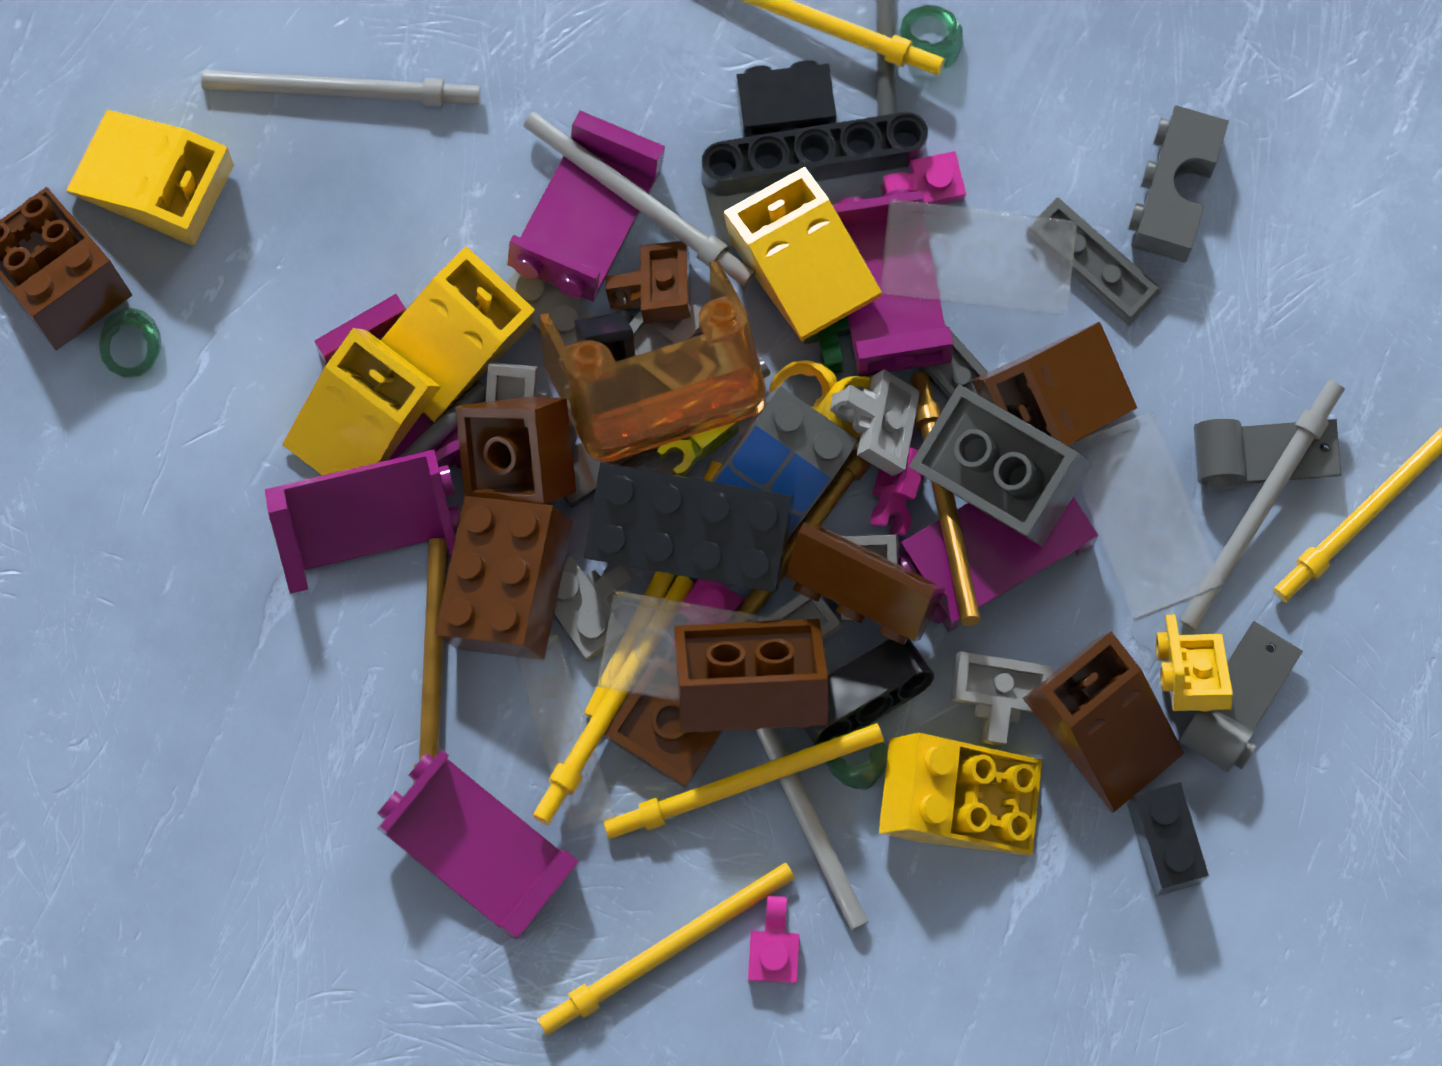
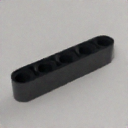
M900 112L719 141L706 148L702 155L701 180L704 187L710 193L716 196H729L761 191L803 167L808 170L816 182L904 168L909 166L910 160L923 157L928 138V127L919 115L912 112ZM900 133H909L918 142L912 146H902L895 141L894 137ZM855 140H863L872 149L867 153L858 154L853 152L848 145ZM817 147L826 154V157L819 161H811L806 159L802 152L808 148ZM763 155H772L780 161V164L774 168L767 169L761 167L756 160ZM718 162H726L734 168V171L726 176H718L710 170V167Z

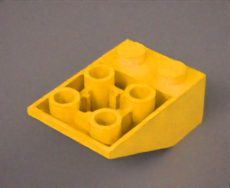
M107 110L66 191L71 195L194 247L234 167V163L227 146L187 129Z
M805 167L724 211L731 245L744 263L756 271L754 277L801 341L882 297L881 289L833 205Z
M465 246L429 282L380 341L441 386L423 411L435 423L488 371V365L491 362H497L532 327L535 309Z
M353 328L324 367L282 445L322 476L387 461L441 386L369 331Z
M924 733L889 738L879 834L921 843L1028 856L1033 855L1042 760Z

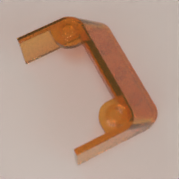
M719 260L709 262L710 301L699 312V327L703 335L615 362L610 350L602 343L587 340L565 346L549 312L540 315L544 367L559 397L567 398L569 418L586 452L594 459L606 462L619 460L758 414L765 406L766 386L747 313Z

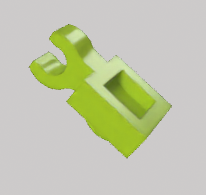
M728 406L717 414L714 410H710L702 415L692 425L691 428L694 432L690 434V439H669L661 444L657 451L658 457L661 460L672 452L680 453L683 456L682 463L673 469L674 475L685 476L699 459L701 461L738 433L739 419Z

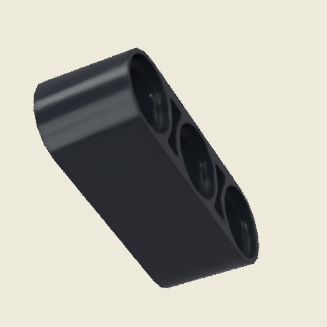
M909 638L905 645L889 639L828 675V725L804 727V730L814 745H818L862 729L924 692L933 682L935 674Z

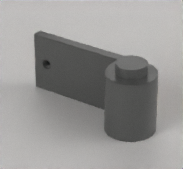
M1212 419L1195 424L1194 439L1198 482L1208 485V491L1215 493L1236 490L1237 484L1265 482L1298 430L1295 427L1296 422L1241 426V422L1235 419ZM1337 419L1327 420L1329 425L1320 440H1313L1289 480L1341 476Z
M1253 621L1227 662L1233 693L1232 710H1212L1207 712L1197 710L1178 742L1226 772H1229L1233 765L1242 769L1257 746L1249 740L1254 729L1303 651L1256 621Z

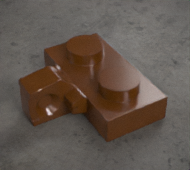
M682 241L640 246V269L631 273L606 277V294L610 308H641L644 324L691 318L690 253L688 246Z

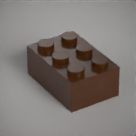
M464 496L435 635L458 650L544 660L573 521L553 505Z

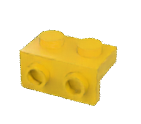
M1165 615V632L1156 633L1157 661H1165L1161 662L1160 667L1162 692L1170 691L1173 711L1198 710L1207 712L1212 710H1232L1233 693L1222 634L1179 635L1176 615Z

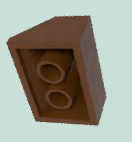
M803 523L799 531L785 574L786 577L796 581L793 587L794 591L817 602L824 595L839 603L835 610L838 613L858 623H862L864 617H867L882 625L879 630L880 634L902 645L906 644L908 638L913 641L921 640L946 589L818 524Z
M820 619L674 626L680 732L706 733L720 730H758L761 728L780 727L804 728L828 725V675Z

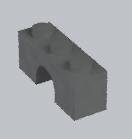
M1177 105L1174 106L1170 120L1160 119L1153 145L1161 147L1157 162L1148 160L1140 186L1149 189L1144 205L1140 203L1135 204L1128 230L1136 232L1132 245L1133 248L1186 263L1194 244L1204 206L1187 201L1181 197L1174 186V179L1188 173L1211 178L1219 158L1229 120Z

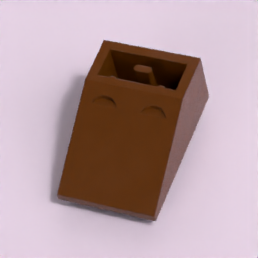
M48 187L27 199L22 205L0 220V280L56 351L133 296L109 258Z
M1096 322L972 380L979 396L1066 446L1138 408L1100 322Z
M1112 631L1090 642L1022 698L1112 813L1117 811L1134 794H1137L1185 754L1142 669Z

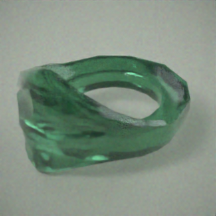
M923 5L911 9L901 21L900 37L911 40L913 47L945 58L943 68H949L955 63L963 45V28L952 12L937 5ZM933 16L945 23L947 26V36L943 40L931 44L928 41L919 40L915 37L910 28L917 19Z
M126 308L113 314L104 323L100 332L98 345L101 361L110 372L123 378L139 377L152 369L162 347L161 333L154 319L139 308ZM122 325H133L143 330V337L147 342L146 357L135 367L119 365L110 353L112 338L120 331Z
M884 736V742L873 745V749L870 752V760L861 765L848 766L841 757L826 762L831 774L845 786L857 790L871 788L883 775L886 768L888 746Z

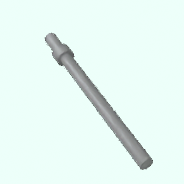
M206 70L202 71L201 76L202 89L423 101V106L443 107V103L480 104L481 86L444 84V79L425 78L424 83Z
M532 112L524 122V128L698 253L697 259L711 269L718 267L744 287L753 280L756 271L729 253V246L714 235L710 237L704 235L537 113Z
M1328 380L1311 409H1304L1295 424L1298 430L1179 621L1193 630L1197 629L1313 440H1320L1329 425L1326 419L1345 390L1337 382Z
M776 728L756 730L770 761L788 755ZM798 773L780 778L779 781L850 930H855L867 924L868 920Z

